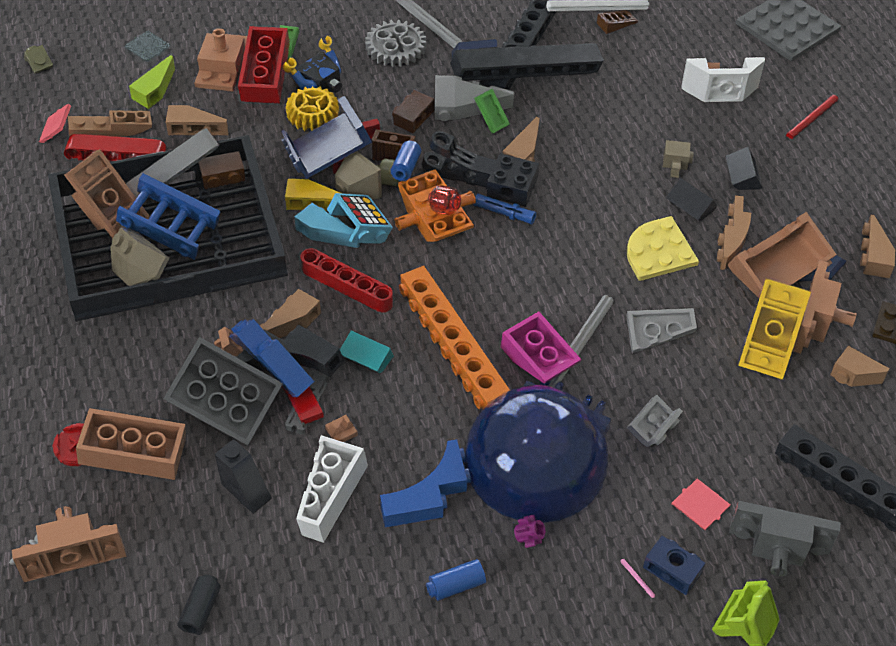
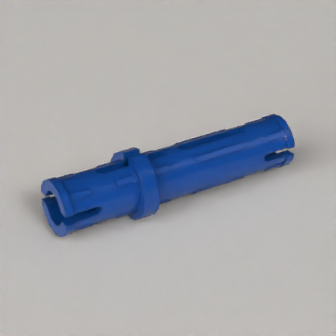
M479 193L475 197L476 203L474 206L508 216L511 220L518 219L531 225L535 221L536 212L521 208L519 204L512 205Z

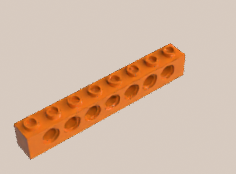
M425 266L401 274V284L399 285L401 295L408 297L411 310L418 312L422 326L424 328L428 327L432 341L440 345L442 356L444 359L450 360L454 374L456 376L460 375L466 392H471L474 396L473 400L478 409L482 408L487 415L510 405V389Z

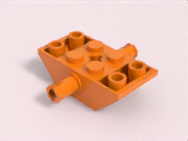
M436 169L409 178L406 181L398 182L399 190L408 214L394 219L399 231L416 225L427 242H436L474 228V224L462 208L476 203L474 193L472 194V191H468L455 197Z

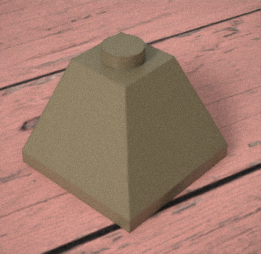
M356 151L345 157L335 174V188L337 192L343 194L369 195L371 199H379L382 197L381 169Z

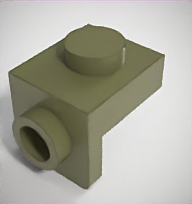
M43 45L38 47L31 46L24 52V59L28 61L35 74L53 67Z

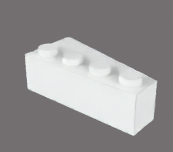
M320 436L319 449L315 453L314 466L308 477L307 490L304 491L296 518L302 536L324 543L368 466L364 448Z

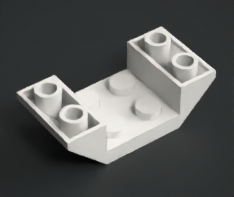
M706 58L687 59L681 87L684 91L703 102L743 101L758 88L765 58H745L743 68L709 69Z

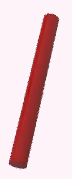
M836 95L829 97L791 129L786 136L793 139L837 102L838 97Z

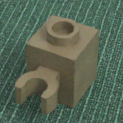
M666 140L663 167L671 168L670 177L679 178L680 169L687 170L688 163L692 164L694 152L690 151V143Z

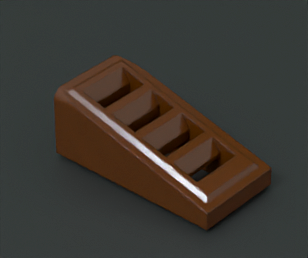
M628 10L604 12L597 16V24L606 34L638 23V20Z

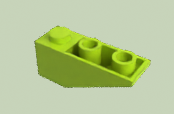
M172 55L129 85L131 98L149 109L163 98L175 71Z

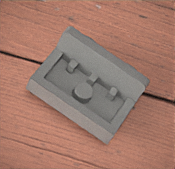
M655 395L628 425L627 429L643 445L647 447L653 444L659 445L667 437L666 431L668 429L671 430L679 423L678 417L683 411L680 408L672 411L658 395Z

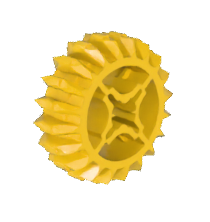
M312 86L308 89L304 87V90L297 89V93H292L291 97L288 98L286 113L288 121L295 125L297 129L302 127L305 132L310 128L312 131L314 128H318L338 117L339 105L337 97L334 96L333 92H329L328 89L322 90L321 86L318 88Z

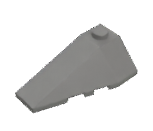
M435 75V120H457L482 114L474 98L492 88L502 109L512 108L514 92L495 86H481L476 81L472 83L462 80V77Z

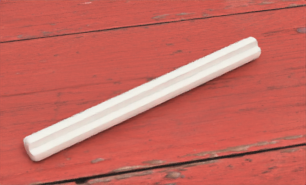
M648 0L547 1L546 8L548 11L647 10L649 2Z

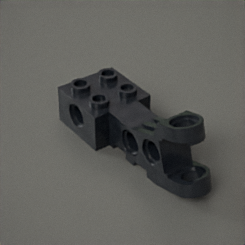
M437 131L432 135L429 146L434 152H426L421 162L424 170L429 172L436 169L441 178L466 182V184L472 186L486 187L487 197L519 204L524 207L527 206L538 179L539 163L501 153L497 160L478 156L458 146L455 137L448 133ZM435 140H442L445 145H439ZM428 159L435 160L437 164H430L428 162Z

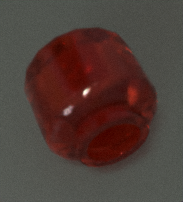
M439 185L430 192L428 202L432 211L452 215L461 206V196L455 188Z

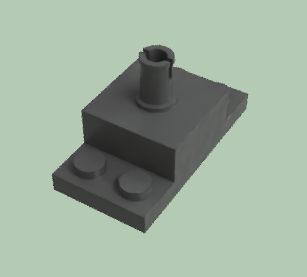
M738 501L729 533L735 534L740 539L754 538L752 556L772 560L771 573L776 576L778 569L779 576L781 577L787 575L788 564L802 566L809 551L814 555H829L840 532L841 522Z

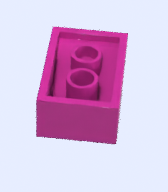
M540 312L533 314L502 334L500 347L513 363L544 384L581 362V358Z

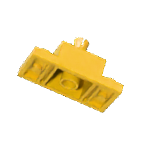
M766 278L738 366L783 379L811 291Z

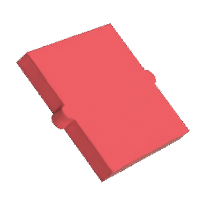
M70 104L58 109L57 112L48 117L39 140L40 143H45L63 130L71 108Z
M696 479L687 489L683 488L682 493L672 502V505L704 530L715 520H720V515L731 505L699 479Z

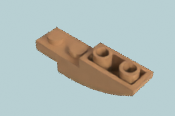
M118 110L109 111V117L68 116L67 118L69 136L72 134L124 137L136 135L152 128L150 111Z
M735 196L733 204H729L728 216H732V218L725 225L724 232L719 233L718 246H721V249H718L717 262H721L720 269L725 270L728 267L727 264L741 252L746 240L751 213L743 212V196Z

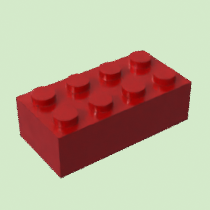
M249 26L238 82L241 101L280 103L285 76L283 64L287 62L290 46L287 28Z

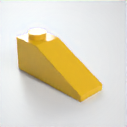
M288 179L285 194L286 210H303L311 203H314L327 211L335 193L340 192L309 179Z

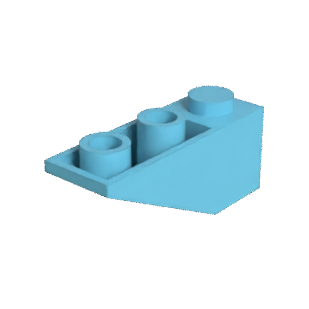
M311 203L294 216L296 230L311 240L354 248L360 246L359 243H351L349 241L355 230L354 228L348 227L339 218L333 217L324 208L318 207L314 203Z

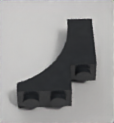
M300 325L291 331L284 341L263 329L272 340L277 339L300 366L315 369L331 377L344 362L338 347ZM246 350L237 356L238 359L260 371L265 369Z

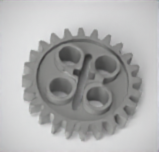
M390 20V23L387 24L383 21L382 26L376 24V28H371V32H367L365 47L367 54L371 55L372 60L377 59V63L383 61L384 66L391 63L392 67L395 64L401 67L402 63L409 65V61L415 63L416 58L421 59V54H425L426 36H424V31H420V27L414 28V23L407 25V21L400 23V20H398L397 23H394Z

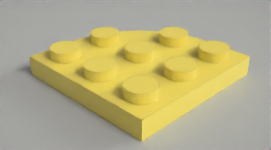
M672 216L641 225L632 233L628 241L627 258L639 281L697 266L699 263Z

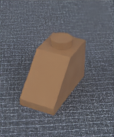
M848 346L836 361L831 376L835 377L839 383L847 384L851 387L882 384L889 368Z

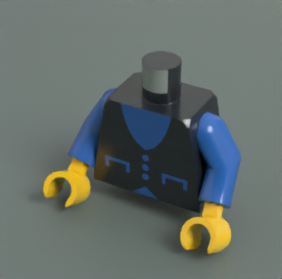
M330 36L325 38L327 44L322 39L319 41V47L325 50L326 53L322 51L296 67L297 63L294 58H289L288 63L285 62L283 64V70L287 73L291 72V77L301 90H304V87L308 89L312 86L314 88L321 86L322 90L330 89L335 93L341 90V68L334 50L330 48L332 43Z

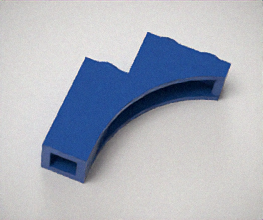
M246 319L241 320L231 329L233 333L229 337L252 355L276 380L283 383L282 386L292 397H298L314 382L277 339L272 340L254 319L249 321Z
M457 440L447 441V447L441 462L424 480L407 489L380 495V505L385 527L442 518L443 509L447 508L445 495L467 491V483L471 482L470 472L468 468L464 469L465 453L463 448L459 449Z

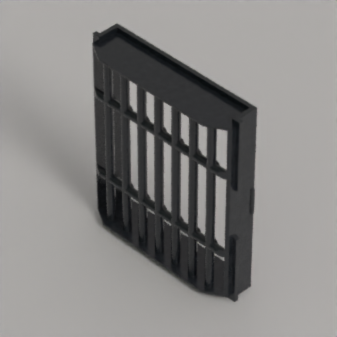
M249 135L217 141L219 147L205 157L239 151L241 160L245 161L246 169H244L245 177L249 178V184L209 191L204 188L198 163L184 172L194 171L195 179L168 184V186L178 191L198 187L199 194L189 196L221 211L220 213L257 206L259 213L218 221L215 229L208 226L204 228L202 233L210 232L211 238L195 243L199 245L198 250L214 247V255L166 264L162 274L218 263L219 267L132 286L127 285V287L85 296L81 295V291L124 283V281L117 275L79 283L78 275L111 269L112 261L106 260L76 267L75 259L111 252L112 243L73 251L72 244L110 235L105 228L71 235L70 228L93 223L87 216L68 220L67 213L82 210L77 203L65 205L63 197L70 196L76 192L64 176L70 170L48 174L68 296L75 322L288 276L284 250ZM173 150L136 156L110 163L126 184ZM253 191L254 198L217 206L211 205L210 200ZM159 202L142 206L147 213L153 212ZM177 214L160 217L156 224L160 226L171 224ZM186 217L184 221L191 220L192 218ZM261 221L263 228L226 236L219 235L218 231L219 229ZM195 226L178 229L176 234L182 237L189 236ZM143 236V237H144L145 239H147L151 244H152V243H157V241H155V240H153V239H151V238H149V237H147V236ZM266 236L268 242L225 252L222 246ZM169 247L159 249L167 257L180 254ZM265 252L271 253V256L227 265V260Z

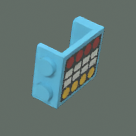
M335 193L327 208L330 215L349 216L355 224L356 228L349 239L351 243H383L393 228L369 195Z

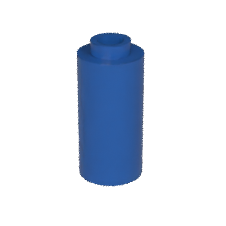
M406 141L402 144L391 168V174L396 180L406 181L411 177L421 154L419 144L414 141Z
M478 559L429 576V582L426 583V587L430 597H436L437 601L485 584L486 577L481 563Z

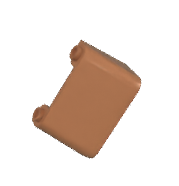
M807 212L797 217L795 222L786 225L782 230L758 245L739 253L727 264L731 272L758 298H760L766 278L792 285L816 270L819 260L828 262L827 267L832 264L831 259L837 254Z

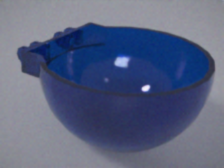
M551 380L545 384L541 382L540 385L526 381L524 386L506 391L493 399L475 418L467 436L465 466L469 469L470 483L474 491L488 506L500 514L516 520L534 515L535 521L540 520L545 523L560 521L580 512L591 504L601 491L607 475L608 446L605 435L610 428L611 418L602 415L606 402L601 400L593 411L589 409L593 396L588 394L582 402L570 393L563 391L564 383L560 381L555 385V388L549 386Z

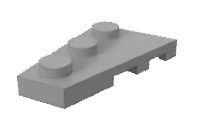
M694 308L627 311L626 315L632 353L694 333L697 329Z

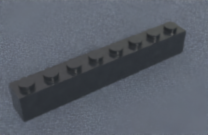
M596 43L460 49L455 50L450 64L455 76L462 77L463 81L591 74L599 71L604 60Z

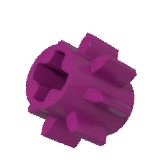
M534 515L518 519L519 524L514 529L517 541L520 543L525 542V548L542 544L541 539L545 537L546 533L543 522L540 520L535 521Z

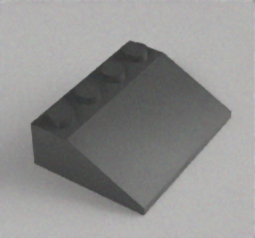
M199 337L163 400L248 446L283 383Z

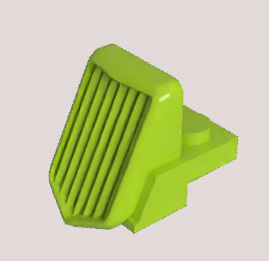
M746 582L742 590H734L712 628L715 634L719 636H741L749 646H767L779 623L778 611L771 588L767 586L768 582Z

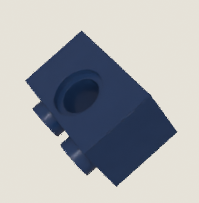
M661 536L647 554L643 568L684 595H687L702 575L705 562L696 554L689 553L681 548L674 540ZM671 562L678 563L680 566H674Z

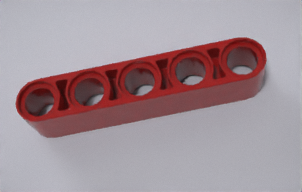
M72 134L67 141L64 155L67 159L78 158V160H85L96 150L100 149L108 161L111 162L161 151L164 152L167 146L163 141L157 139Z
M306 249L301 253V267L305 275L378 312H388L392 309L393 292L388 285L316 249Z

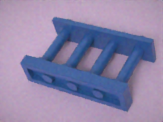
M143 173L138 181L137 192L140 194L128 210L119 206L116 222L179 252L185 257L195 260L199 247L195 242L206 226L215 229L221 211ZM147 198L159 202L149 219L137 214ZM167 207L179 212L168 229L156 224ZM190 217L198 221V223L186 239L176 234L185 218Z

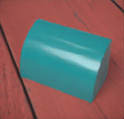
M350 331L340 348L343 357L378 373L383 372L394 357L391 348L354 331Z

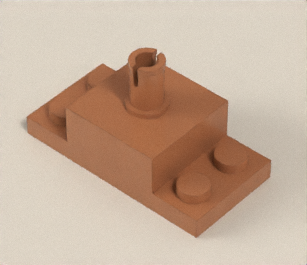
M220 28L215 29L212 34L207 33L197 58L199 72L194 83L195 87L233 91L242 67L247 36L225 34V31Z
M99 149L64 176L76 190L71 196L96 229L101 230L105 228L113 239L120 227H124L116 222L119 206L128 210L136 197ZM141 206L137 214L149 219V214Z
M819 260L809 291H811L794 343L793 352L801 354L803 347L808 348L811 339L824 342L832 321L849 325L850 327H853L857 313L838 309L836 306L842 283L828 280L830 272L826 271L828 262Z
M66 506L64 507L65 516L62 514L60 507L55 511L57 521L36 526L38 544H27L12 550L13 560L24 582L126 557L125 547L117 524L103 525L98 529H93L88 513L72 517V509Z

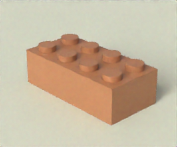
M89 408L76 447L78 464L175 480L186 441L185 424Z

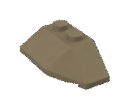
M120 227L118 233L114 235L111 245L112 271L128 286L160 278L169 257L137 231L131 228Z

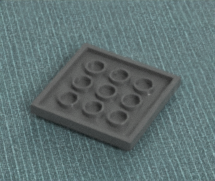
M767 0L736 19L735 23L791 62L841 29V25L802 0Z

